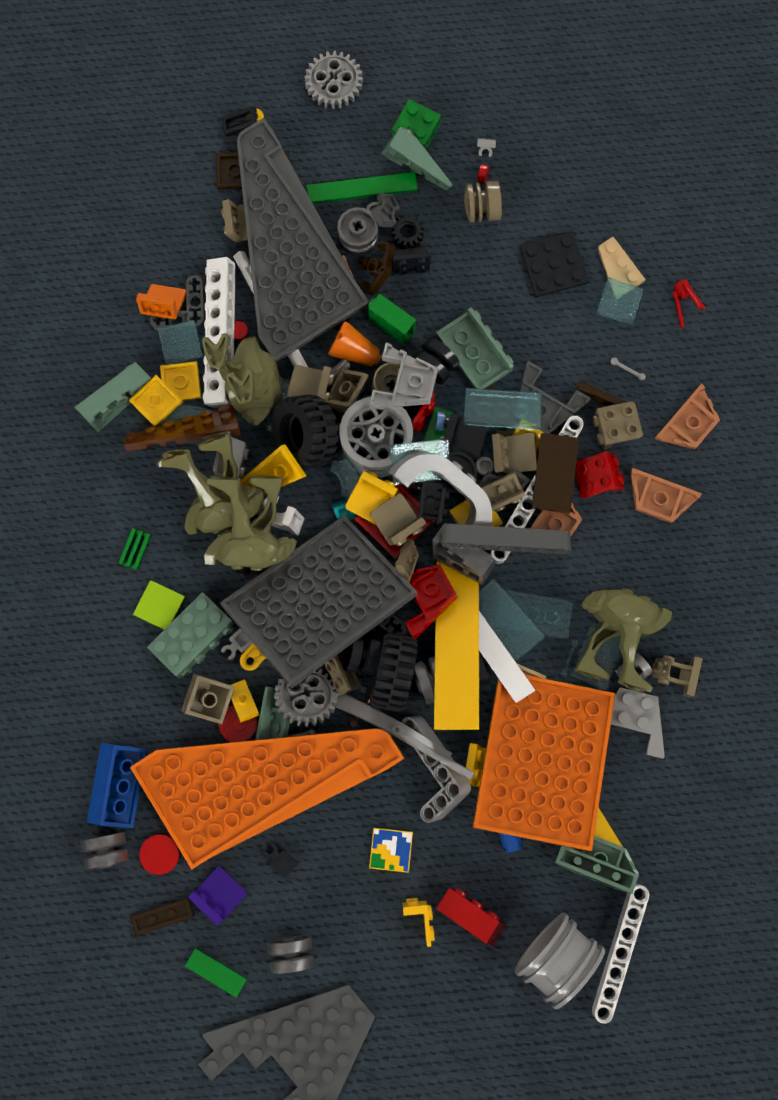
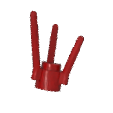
M686 279L674 285L675 291L672 293L675 298L681 328H684L679 297L685 299L690 296L698 309H706Z

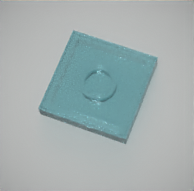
M610 277L607 278L596 314L633 325L644 289Z
M195 320L158 328L166 365L203 358Z

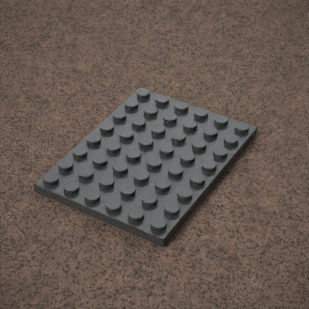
M344 515L294 550L289 558L274 564L220 603L223 609L287 684L293 688L416 597L417 591Z

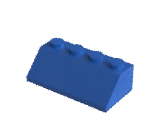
M101 743L87 823L122 828L134 827L141 785L130 767L146 757L147 749Z

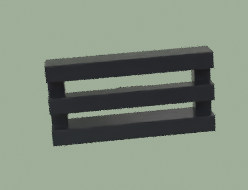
M252 106L223 117L224 135L231 136L256 123L258 119L257 109Z

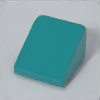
M349 498L331 504L337 520L344 515L349 521L356 518V515L345 507Z

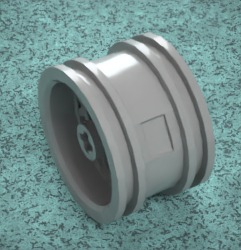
M366 397L350 406L342 417L339 436L343 457L347 464L362 475L363 471H371L377 474L378 478L390 476L391 474L388 473L390 469L400 459L411 453L413 426L407 411L402 406L371 409L369 408L371 397ZM371 416L374 417V418H372V419H370V420H366V421L363 420V419H365V418H367V417H371ZM386 420H391L394 424L386 427L383 423ZM359 431L363 435L360 438H354L352 434ZM394 438L404 439L403 444L393 445ZM359 450L365 452L367 456L363 458L358 455ZM384 451L388 453V457L381 459L378 454Z
M565 912L554 918L540 932L521 956L514 971L518 976L523 975L522 980L525 983H533L543 993L542 998L546 1002H550L551 1007L554 1009L563 1007L583 988L600 965L605 954V948L597 945V941L594 938H586L576 928L577 923L573 919L569 920V916Z

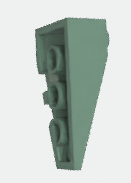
M399 127L381 154L400 166L402 164L408 165L411 172L420 175L424 174L426 180L445 190L451 188L452 183L418 139L412 135L413 133L405 127Z

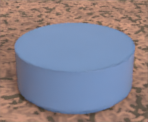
M437 411L435 430L442 431L445 423V413Z

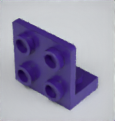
M218 866L188 898L218 926L247 895V891L221 866Z

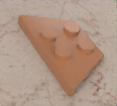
M702 383L655 437L656 440L696 449L720 421L717 412L713 409L711 399H708L705 393V387Z
M632 468L630 472L635 510L668 523L674 522L702 494Z
M572 503L570 514L542 510L530 529L568 531L572 536L582 518Z

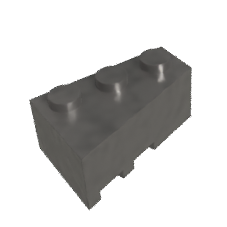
M442 527L433 539V559L483 585L494 569L495 559L483 550L443 547Z

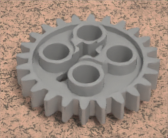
M326 51L325 57L319 54L320 59L313 58L314 64L309 63V69H306L305 87L308 89V95H312L313 101L318 99V105L324 102L325 108L329 104H331L332 109L335 108L336 104H338L339 108H342V103L349 106L348 100L354 102V96L359 97V91L362 90L363 74L360 70V65H356V59L350 61L349 54L343 57V52L336 55V51H334L333 55H330Z
M322 669L318 672L314 671L293 687L297 688L298 691H291V687L284 679L278 680V685L275 687L276 693L274 694V699H277L275 706H280L278 712H284V719L291 717L290 723L297 720V726L304 722L305 726L308 727L309 722L316 726L317 720L323 723L324 717L330 718V713H334V706H337L338 701L336 699L338 698V693H336V689L332 686L333 680H327L328 673L321 675ZM310 683H314V684H316L317 686H316V687H311L309 684H310ZM319 700L322 704H316L314 701ZM302 705L304 708L298 709L295 706Z

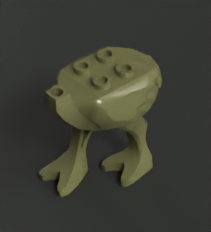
M221 334L217 344H214L209 337H203L202 344L210 367L218 369L222 379L225 381L226 391L233 407L241 413L247 422L254 425L260 424L276 407L281 396L280 379L275 358L260 349L256 337H248L241 341L234 358L229 363L226 360L229 341L228 334Z
M227 431L202 437L203 443L198 445L199 450L220 452L224 461L222 476L237 478L239 469L233 456L230 432ZM174 450L162 453L163 459L157 461L158 467L184 470L193 483L198 496L186 514L185 529L188 535L196 534L199 531L217 534L224 529H232L233 511L230 496L224 491L206 484L208 477L200 473L194 466L190 450ZM240 483V498L248 510L250 518L263 506L265 491L260 487L254 486L250 488Z
M252 475V478H249V483L266 490L268 494L267 504L263 513L251 524L249 512L240 498L241 478L210 476V478L206 479V484L218 488L230 496L233 526L232 529L225 530L210 543L204 554L205 564L216 565L220 561L225 566H231V569L238 570L243 569V567H251V570L259 571L290 557L295 550L297 540L289 539L288 537H281L279 539L271 533L272 522L277 517V499L283 477Z
M625 588L622 590L592 592L584 599L581 606L587 609L589 613H593L599 624L597 629L590 634L587 648L574 671L596 681H601V678L608 680L610 675L596 664L594 657L604 642L621 635L619 647L623 656V668L618 683L641 694L644 691L652 692L653 687L640 677L634 668L636 650L640 637H646L661 630L671 620L672 611L665 608L659 609L658 605L651 602L649 597L634 595L632 590Z

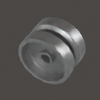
M355 207L348 209L341 215L337 227L341 247L352 255H363L374 249L378 241V223L372 212L365 208Z
M435 656L428 659L430 671H427L422 661L415 663L414 666L415 682L426 705L433 703L435 699Z
M125 832L80 841L82 852L95 851V855L87 856L83 859L85 870L97 867L98 869L106 868L129 860L128 850L114 849V847L126 843Z
M290 936L267 943L268 954L279 956L269 962L270 973H291L315 966L314 955L303 953L312 948L311 936Z

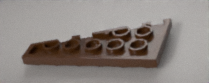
M223 405L213 411L206 410L196 416H186L179 421L166 422L162 426L148 427L145 431L131 432L124 436V446L126 451L147 449L152 444H159L160 447L167 446V442L176 441V444L202 441L204 436L227 431L234 433V436L241 435L233 405Z

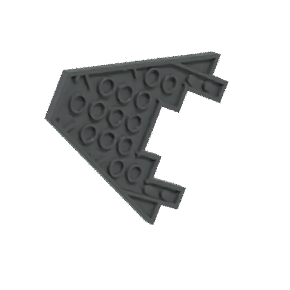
M348 984L202 1034V1037L213 1051L198 1065L212 1081L242 1053L255 1069L272 1055L297 1086L283 1100H337L374 1021L375 1015Z

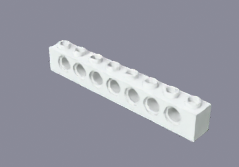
M228 257L207 260V267L205 268L207 276L205 285L206 303L204 305L206 320L204 321L205 337H209L214 344L218 343L221 334H228L229 341L226 360L230 363L231 359L234 358L235 263ZM204 356V404L211 408L232 405L226 391L225 381L216 368L209 366L206 356Z

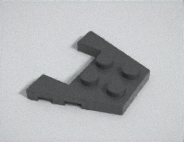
M528 361L514 418L518 421L523 419L540 431L551 434L589 403L591 398L576 390L567 405L533 386L543 369Z

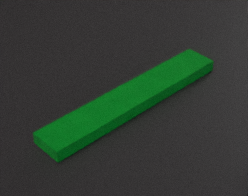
M415 172L307 185V193L313 204L375 197L380 193L400 194L417 192Z

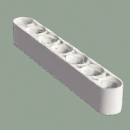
M640 884L635 885L633 894L627 893L594 1000L592 1014L600 1023H608L613 1018L648 903L649 891ZM641 888L643 895L640 899H636L634 892L636 889ZM631 908H635L637 915L631 919L628 917V911ZM625 928H630V936L623 938L622 931ZM622 947L625 949V954L619 958L616 956V951ZM617 967L619 974L616 977H611V969ZM611 987L613 989L612 995L605 997L604 990ZM605 1007L607 1009L606 1015L599 1017L598 1010Z

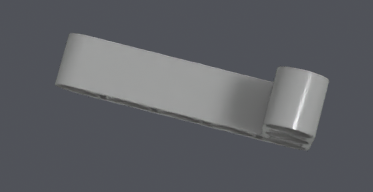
M422 716L405 717L401 721V723L445 748ZM414 748L442 788L420 811L422 820L426 823H431L443 819L469 795L471 785L465 776Z

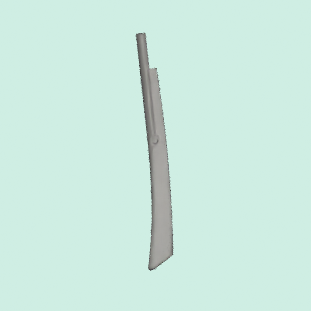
M338 694L336 699L338 701L337 706L334 707L387 731L389 734L468 779H473L475 773L451 760L450 756L452 753L370 705L348 694L341 696Z

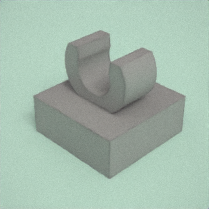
M477 138V147H480L478 151L479 156H482L484 149H488L489 157H491L493 153L491 148L496 147V139Z

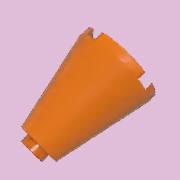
M346 321L343 322L328 351V355L369 367H372L374 364L377 365L382 357L379 354L380 350Z

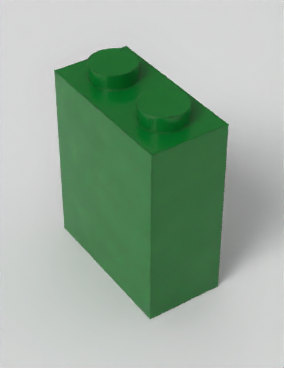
M381 294L377 298H372L368 304L369 321L405 346L415 333L416 319Z

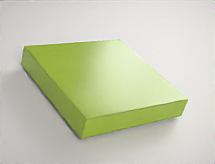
M150 580L133 615L165 630L174 621L185 596Z

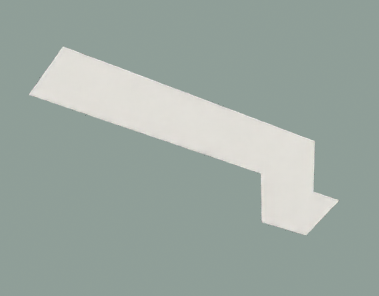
M479 611V651L515 703L534 692L535 689Z

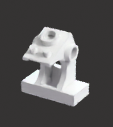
M268 494L265 495L267 498L264 500L263 506L256 513L258 516L263 513L266 507ZM288 506L286 512L277 513V517L272 522V527L289 531L291 534L298 536L304 517L295 508Z

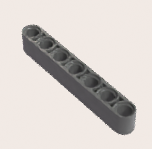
M445 524L442 525V546L447 548L568 554L571 553V534L568 531Z

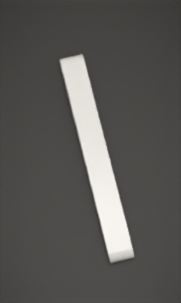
M571 416L566 421L559 435L577 438L583 428V420L578 416ZM575 423L578 426V429H571L569 424ZM535 476L525 492L526 496L522 497L523 500L519 502L505 527L525 528L535 509L526 510L523 508L522 503L529 502L532 505V487L535 483ZM520 518L523 525L516 526L513 523V519ZM491 550L490 555L495 559L494 563L501 564L507 559L511 551H502L504 557L501 559L494 556V551L496 550Z

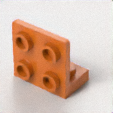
M151 284L147 294L138 293L136 300L140 314L176 320L186 296V289Z

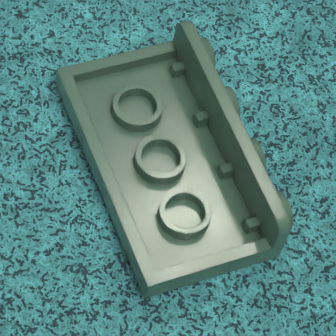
M471 307L467 309L465 314L436 332L439 340L458 357L460 361L459 368L478 394L484 388L493 385L512 372L514 364L512 358L509 355H505L501 343L492 337L491 329L487 325L484 326L478 311H474Z
M202 592L147 648L177 678H186L192 672L191 668L196 663L200 664L206 658L205 654L210 649L214 650L219 645V640L224 635L228 636L233 631L235 623Z

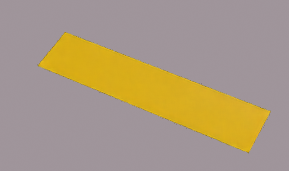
M437 561V565H441L458 598L436 619L434 730H479V583Z

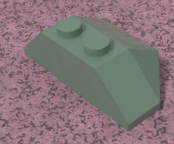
M594 836L592 851L561 846L555 862L575 874L633 894L639 877V873L626 848Z

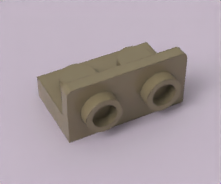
M407 539L403 544V547L400 549L399 558L395 562V569L408 582L411 580L419 557L413 539Z

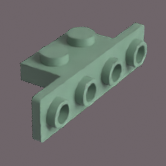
M265 687L256 740L288 736L291 717L284 719V712H278L279 708L275 706L277 699H274L276 691L273 687Z

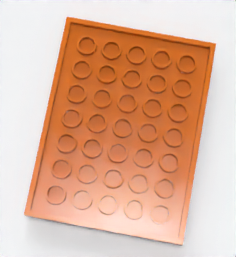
M525 675L535 691L515 703L498 678L472 828L592 851L615 693Z

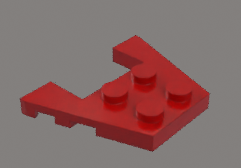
M440 564L417 569L416 572H413L409 582L417 591L415 599L423 612L405 622L411 636L415 639L458 598Z

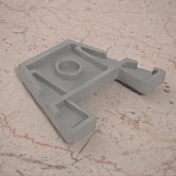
M386 343L382 361L401 364L393 393L373 390L369 408L430 404L438 368L419 358L415 359L407 355V352L399 351L393 348V345Z
M620 687L614 698L611 725L649 734L646 755L664 759L658 697Z

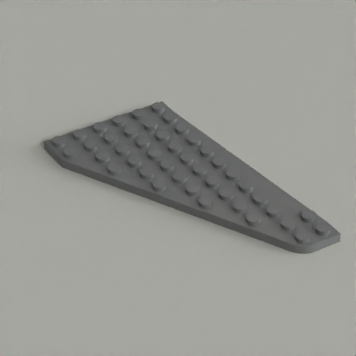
M262 118L241 131L237 139L258 336L267 352L278 362L367 307L369 300L354 280L284 153L274 131L265 118Z

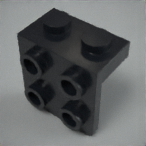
M450 414V418L446 417L444 423L446 432L444 436L441 435L438 444L441 447L440 451L444 453L458 451L467 454L473 460H478L484 445L488 425L454 414Z

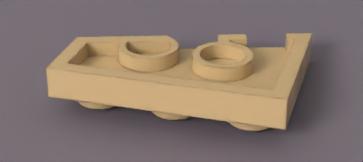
M614 237L598 246L614 301L645 282L646 279Z

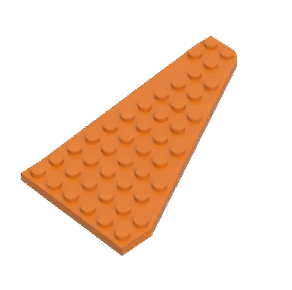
M372 728L158 749L132 765L130 769L192 870L209 858L389 769L405 757L387 731Z

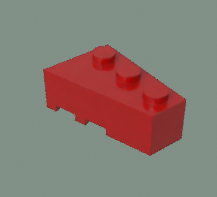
M449 888L436 909L484 943L494 946L506 926L499 921L500 917L492 911L488 913L482 909L483 905L476 900L470 901L465 898L467 894L462 890Z

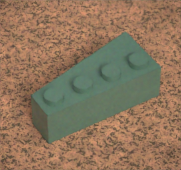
M134 362L75 406V408L99 432L130 404L129 399L151 380V377Z

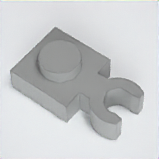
M240 628L229 638L232 644L224 646L221 652L224 653L230 649L232 654L228 659L233 660L236 652L239 650L243 654L252 644V641Z

